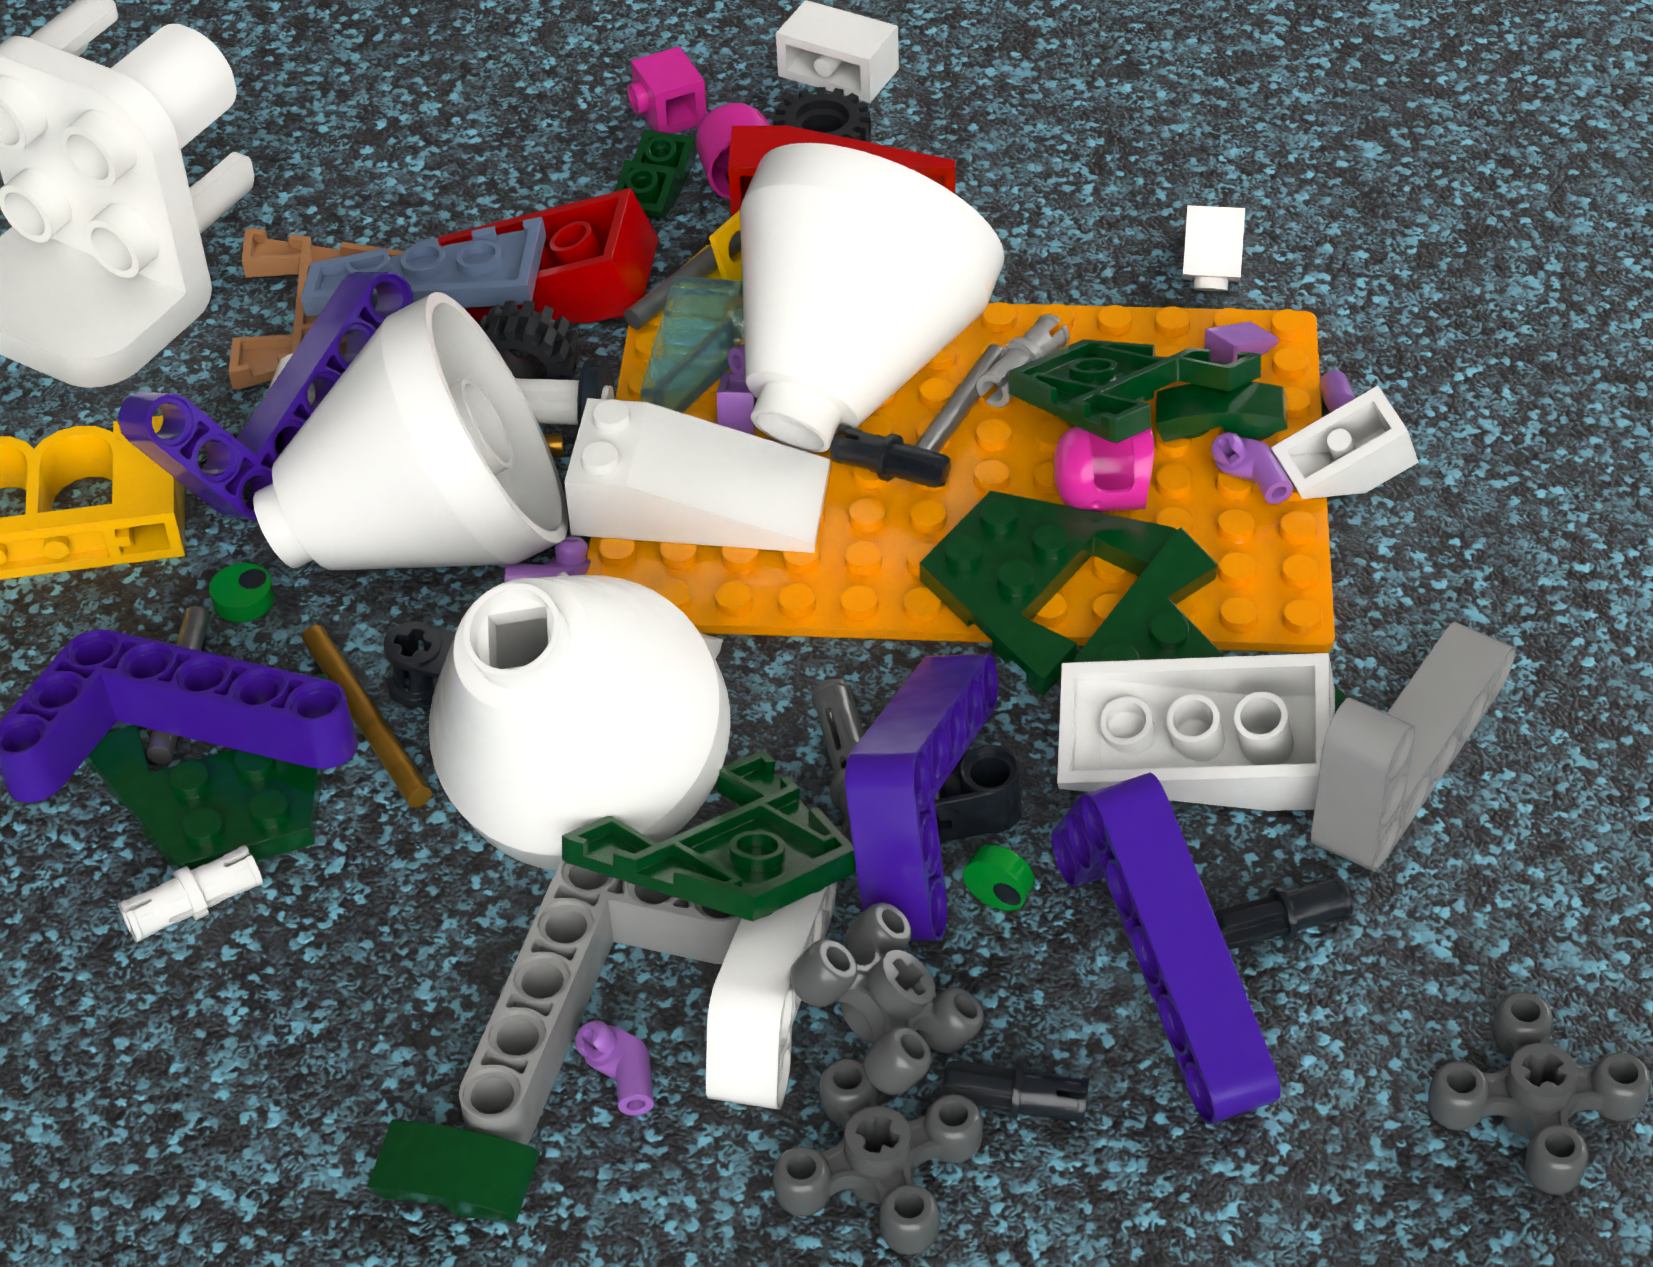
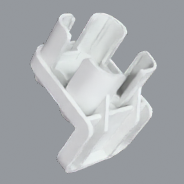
M76 0L29 38L13 36L0 44V172L4 182V186L0 188V208L8 222L12 225L9 230L0 236V355L67 384L86 388L104 387L131 377L205 311L211 298L212 284L200 234L244 197L254 184V171L251 159L243 154L232 152L189 188L181 149L233 105L237 94L234 76L227 60L220 50L203 34L181 24L165 25L112 68L79 57L87 49L88 43L118 19L116 4L113 0Z

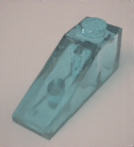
M686 276L673 277L640 391L641 402H648L683 413L722 376L723 372H727L730 369L728 352L731 348L739 346L741 340H744L742 281Z

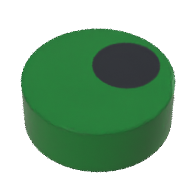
M238 563L225 567L212 578L209 584V593L214 611L219 617L230 622L255 620L267 613L275 600L270 574L263 567L252 563Z
M984 845L979 847L963 870V880L968 890L984 904L1002 911H1014L1021 908L1035 885V877L1028 863L1014 851L1002 846Z

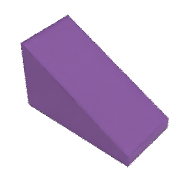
M1250 321L1207 328L1205 331L1204 349H1211V361L1234 362L1237 360L1239 352L1258 353L1262 356L1278 344L1279 338Z
M733 372L722 373L717 390V424L755 436V425L751 420V413L757 398L747 387L746 375L737 376Z

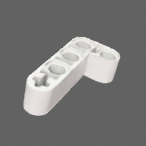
M837 882L817 893H812L776 910L767 917L755 921L741 918L715 980L709 1003L706 1051V1095L708 1099L781 1109L790 1073L792 1025L802 1001L791 987L789 980L790 969L796 959L811 944L825 939L834 910Z

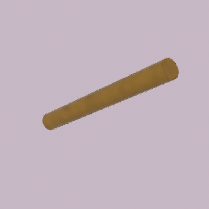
M322 625L310 626L304 631L302 641L322 672L327 673L328 679L339 684L344 690L353 720L408 805L413 808L425 805L430 800L432 791L326 629Z

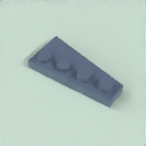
M543 217L522 220L524 230L500 235L496 234L495 226L472 230L473 240L445 246L439 245L438 238L417 241L414 246L405 250L401 255L391 257L386 249L382 248L312 262L300 297L305 315H319L341 281L347 275L354 272L397 273L404 277L410 285L413 303L434 292L448 295L463 308L496 305L503 308L505 302L515 300L516 305H523L524 301L532 302L546 239ZM374 288L372 305L375 309L378 303V294Z

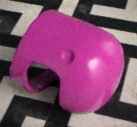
M727 103L714 108L706 114L698 126L695 141L701 164L711 188L719 196L729 200V184L725 174L728 173L732 126L770 125L758 109L744 103Z
M1077 426L1067 430L1060 437L1056 445L1053 460L1055 485L1063 502L1070 507L1095 512L1146 509L1154 460V438L1151 428L1119 443L1109 442Z

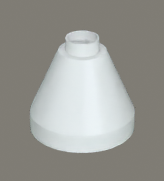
M821 143L788 144L766 153L758 164L740 207L746 384L750 392L757 398L751 413L753 424L769 437L790 447L809 452H824L829 449L839 426L844 424L857 428L984 312L1004 264L1002 244L988 222L969 204L942 185L912 169L880 156L847 147Z
M441 292L431 293L387 316L274 462L272 467L273 483L256 491L253 497L255 514L266 540L277 556L291 568H298L312 560L321 567L331 571L512 565L520 563L562 542L568 530L567 506L559 474L546 439L525 395L504 359L479 324L459 303Z
M603 575L515 579L497 585L480 596L466 611L457 628L436 684L429 716L431 755L440 783L450 801L472 827L501 852L520 862L553 871L557 870L562 860V835L606 816H613L655 842H662L675 835L697 813L713 789L719 776V770L724 764L730 735V705L724 678L714 656L694 624L671 601L657 592L638 583Z

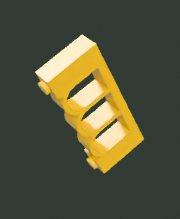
M163 415L152 417V426L154 432L157 433L163 424ZM113 421V432L97 426H75L59 430L44 438L35 448L26 441L11 436H0V489L21 488L26 490L25 514L0 517V580L185 556V486L132 445L121 433L118 421ZM89 477H103L112 480V504L52 511L57 494L74 481Z

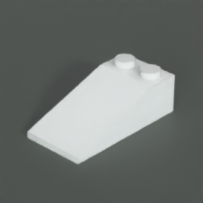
M587 398L564 481L571 535L815 553L831 469L830 459L648 402Z
M1329 653L1062 663L1059 789L1091 792L1151 772L1162 784L1170 801L1265 811L1315 810L1323 745L1328 728L1335 715V687Z

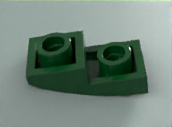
M644 129L634 160H625L614 192L631 188L646 216L664 218L675 204L697 155L695 137Z
M1249 382L1229 392L1195 384L1176 386L1157 391L1156 425L1163 442L1182 437L1187 439L1196 438L1204 435L1210 429L1222 426L1224 433L1232 432L1240 438L1261 441L1271 437L1276 432L1288 429L1287 396L1283 387L1259 382Z
M392 1119L367 1187L382 1199L442 1204L457 1217L517 1221L540 1153L531 1146L480 1132L439 1124Z

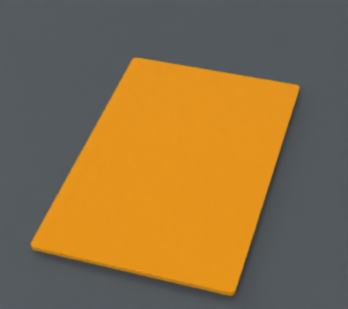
M719 295L681 296L640 329H634L628 324L615 399L648 402L717 424V390L723 372H732L728 363V352L733 347L745 344L743 297H723ZM988 303L984 312L856 429L884 437L892 433L902 436L905 444L914 446L986 348L991 344H996L1003 348L1012 339L1023 337L1037 319L1045 314H1052L1061 319L1049 331L1050 336H1053L1063 325L1067 326L1070 335L1069 341L1064 347L1083 339L1155 345V356L1170 357L1188 348L1204 349L1205 331L1207 328L1251 321L1279 338L1278 344L1261 356V377L1251 381L1281 386L1284 388L1287 396L1288 429L1276 432L1271 437L1261 440V442L1271 448L1322 418L1316 316L1311 312L1291 309L1244 310L1236 308H1179L1174 306L1162 308L1123 307L1119 305L1081 306ZM1176 381L1154 391V398L1143 401L1151 404V430L1154 438V460L1146 509L1100 513L1170 526L1177 530L1182 527L1218 564L1215 580L1175 604L1218 650L1291 653L1330 652L1334 647L1335 628L1327 497L1302 499L1294 487L1292 494L1285 501L1278 504H1270L1265 500L1255 482L1226 475L1216 466L1215 459L1211 454L1213 441L1224 433L1222 426L1210 429L1204 435L1196 438L1187 439L1182 437L1163 442L1156 425L1157 391L1191 383ZM993 385L982 397H979L939 452L947 455L951 460L949 479L945 486L931 488L896 477L887 482L880 480L877 473L870 470L833 462L830 456V447L824 452H809L830 459L831 464L815 553L591 537L587 559H590L591 563L585 575L621 578L638 583L657 592L679 608L694 624L699 633L992 643V640L975 624L968 627L920 581V562L990 491L1068 506L1059 496L1055 485L1053 460L1055 448L1060 437L1067 430L1075 427V425L1015 396H1012L1006 406L1001 408L990 406L985 401L998 389L996 385ZM755 426V436L783 444L769 437ZM1093 555L1031 621L1076 642L1077 646H1084L1139 576Z

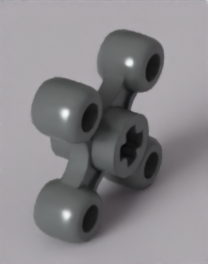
M880 902L868 906L848 927L845 941L847 948L831 939L814 942L793 963L790 969L789 980L796 995L811 1006L825 1007L836 1001L841 1002L840 1008L849 1027L859 1037L872 1043L863 1060V1068L868 1080L875 1088L885 1094L899 1095L910 1090L929 1070L932 1061L929 1046L945 1054L962 1049L982 1028L984 1013L976 998L962 988L950 987L939 993L935 992V985L927 968L916 957L904 951L911 940L912 929L909 921L895 906Z
M1516 992L1509 994L1501 1000L1495 1011L1492 1024L1493 1040L1496 1046L1505 1055L1509 1056L1511 1060L1510 1065L1502 1071L1483 1073L1476 1066L1467 1062L1456 1061L1445 1064L1436 1071L1431 1080L1428 1092V1107L1432 1117L1441 1126L1459 1131L1472 1128L1483 1117L1501 1115L1506 1125L1516 1134L1530 1139L1525 1155V1172L1529 1181L1537 1189L1547 1194L1560 1195L1572 1191L1580 1184L1588 1163L1587 1145L1583 1137L1570 1128L1568 1124L1569 1117L1579 1111L1596 1110L1601 1116L1613 1121L1633 1119L1641 1113L1648 1100L1651 1089V1076L1646 1065L1640 1059L1631 1054L1621 1052L1604 1056L1594 1066L1586 1068L1577 1067L1573 1058L1563 1049L1548 1044L1553 1027V1015L1548 1004L1541 997L1533 993Z
M852 1058L838 1059L829 1064L823 1071L819 1083V1097L822 1110L828 1119L844 1128V1137L838 1145L826 1151L818 1152L813 1148L800 1146L782 1153L776 1160L772 1173L775 1199L786 1212L803 1217L813 1215L822 1210L830 1197L835 1193L851 1189L854 1195L860 1199L880 1204V1230L883 1240L890 1249L904 1255L920 1254L929 1249L935 1242L939 1231L940 1215L935 1198L929 1191L917 1186L913 1182L912 1174L920 1164L930 1159L938 1158L943 1162L954 1164L964 1162L973 1157L981 1146L983 1136L981 1112L972 1100L963 1095L950 1094L935 1100L925 1115L916 1120L907 1121L901 1113L894 1109L876 1105L878 1097L877 1088L870 1083L865 1075L863 1062Z

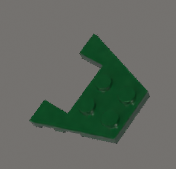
M1083 339L1009 370V394L1109 442L1119 443L1151 428V404L1143 401L1154 398V391L1176 381L1228 392L1261 377V354L1239 352L1236 361L1221 362L1211 361V349L1188 348L1170 357L1155 356V345Z
M990 491L920 562V581L968 627L975 624L992 640V650L1006 664L1013 660L1026 673V683L1035 692L1044 696L1060 679L1062 663H1073V659L1076 657L1077 643L1031 620L1091 556H1097L1136 576H1140L1177 529L1170 526Z
M1182 527L1176 530L1073 659V663L1225 657L1175 605L1215 580L1218 564ZM1334 683L1336 713L1340 705L1345 701L1346 694Z
M327 673L320 674V675H317V676H313V677H317V678L329 680V679H328V676H327ZM136 725L107 732L85 759L89 769L93 773L97 772L105 781L109 793L120 806H125L138 821L141 832L173 871L185 866L193 870L203 864H208L221 858L223 855L243 845L249 849V853L253 856L254 860L259 861L308 847L315 843L322 786L321 769L234 749L197 760L184 761L176 766L150 772Z
M762 750L725 765L719 770L717 793L739 804L741 807L662 842L653 841L613 816H606L562 835V860L568 864L750 921L767 917L774 911L812 893H817L825 887L854 874L856 871L853 844L818 807L808 809L799 800L800 787L790 776L779 778L775 773V760Z

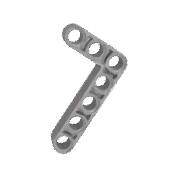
M1453 622L1445 630L1387 713L1352 698L1346 699L1334 715L1323 745L1311 843L1372 872L1378 871L1501 691L1512 668L1516 648L1467 626Z
M561 860L460 1085L459 1100L465 1129L525 1145L529 1143L614 942L708 963L723 964L741 918L574 866Z

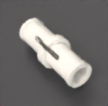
M243 845L223 855V857L208 864H203L193 870H190L187 866L173 872V879L147 892L118 903V906L129 932H131L133 939L137 943L143 940V938L193 916L195 921L209 915L208 908L238 893L263 884L253 856L250 855L249 849Z

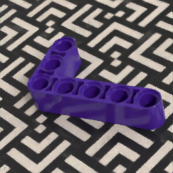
M354 272L347 275L341 281L237 439L188 399L178 394L144 391L131 394L122 403L118 414V424L121 433L132 445L218 513L227 517L258 521L254 510L253 497L256 491L273 483L272 467L274 462L387 316L413 303L410 285L404 277L397 273ZM374 288L378 294V303L375 309L372 305ZM343 335L347 342V350L344 357H342L340 352V341ZM313 383L315 388V399L313 401V404L310 406L308 401V390L310 385ZM159 407L163 415V424L161 429L155 433L152 426V416ZM281 431L284 439L281 452L277 454L275 440ZM205 444L208 457L205 466L200 469L198 452L201 446ZM249 480L251 496L248 502L244 504L242 491L245 483Z
M103 629L86 631L68 642L0 721L1 776L10 796L19 802L28 803L42 801L60 790L116 721L316 769L337 767L354 756L358 748L357 736L345 692L335 682Z
M991 654L928 655L924 657L850 752L847 760L845 787L862 912L868 906L880 902L895 906L905 915L912 929L910 941H940L946 930L947 894L934 797L996 707L998 672L996 662Z
M1149 772L1082 794L1052 831L1051 842L1057 866L1065 882L1071 888L1105 877L1197 1112L1207 1124H1215L1278 1101L1280 1098V1083L1274 1062L1162 784L1154 774Z

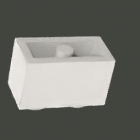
M805 0L776 32L778 76L814 87H826V90L831 92L835 88L843 89L844 96L854 93L859 96V100L871 103L899 69L897 25Z

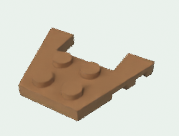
M246 228L241 260L245 278L298 274L299 276L292 334L232 338L229 363V377L232 390L272 381L281 359L295 352L319 316H306L300 298L312 262L382 248L342 242L339 246L340 250L312 246L311 237L291 234L288 238L289 242L267 239L266 230ZM386 249L390 257L401 255L404 252ZM344 335L340 341L342 357H344L347 350V342Z

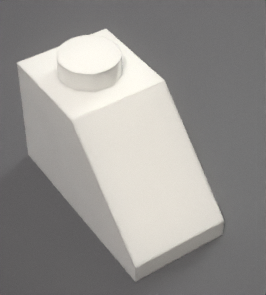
M1187 206L1182 279L1194 280L1193 289L1228 291V282L1240 281L1245 208Z
M1379 386L1372 388L1271 447L1302 499L1367 493L1419 463L1407 428Z

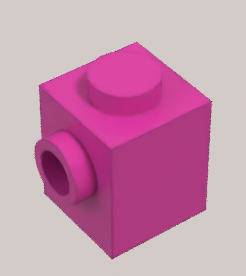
M680 46L631 60L633 83L627 85V94L630 105L636 115L642 114L653 131L674 134L699 126L707 114L705 83Z

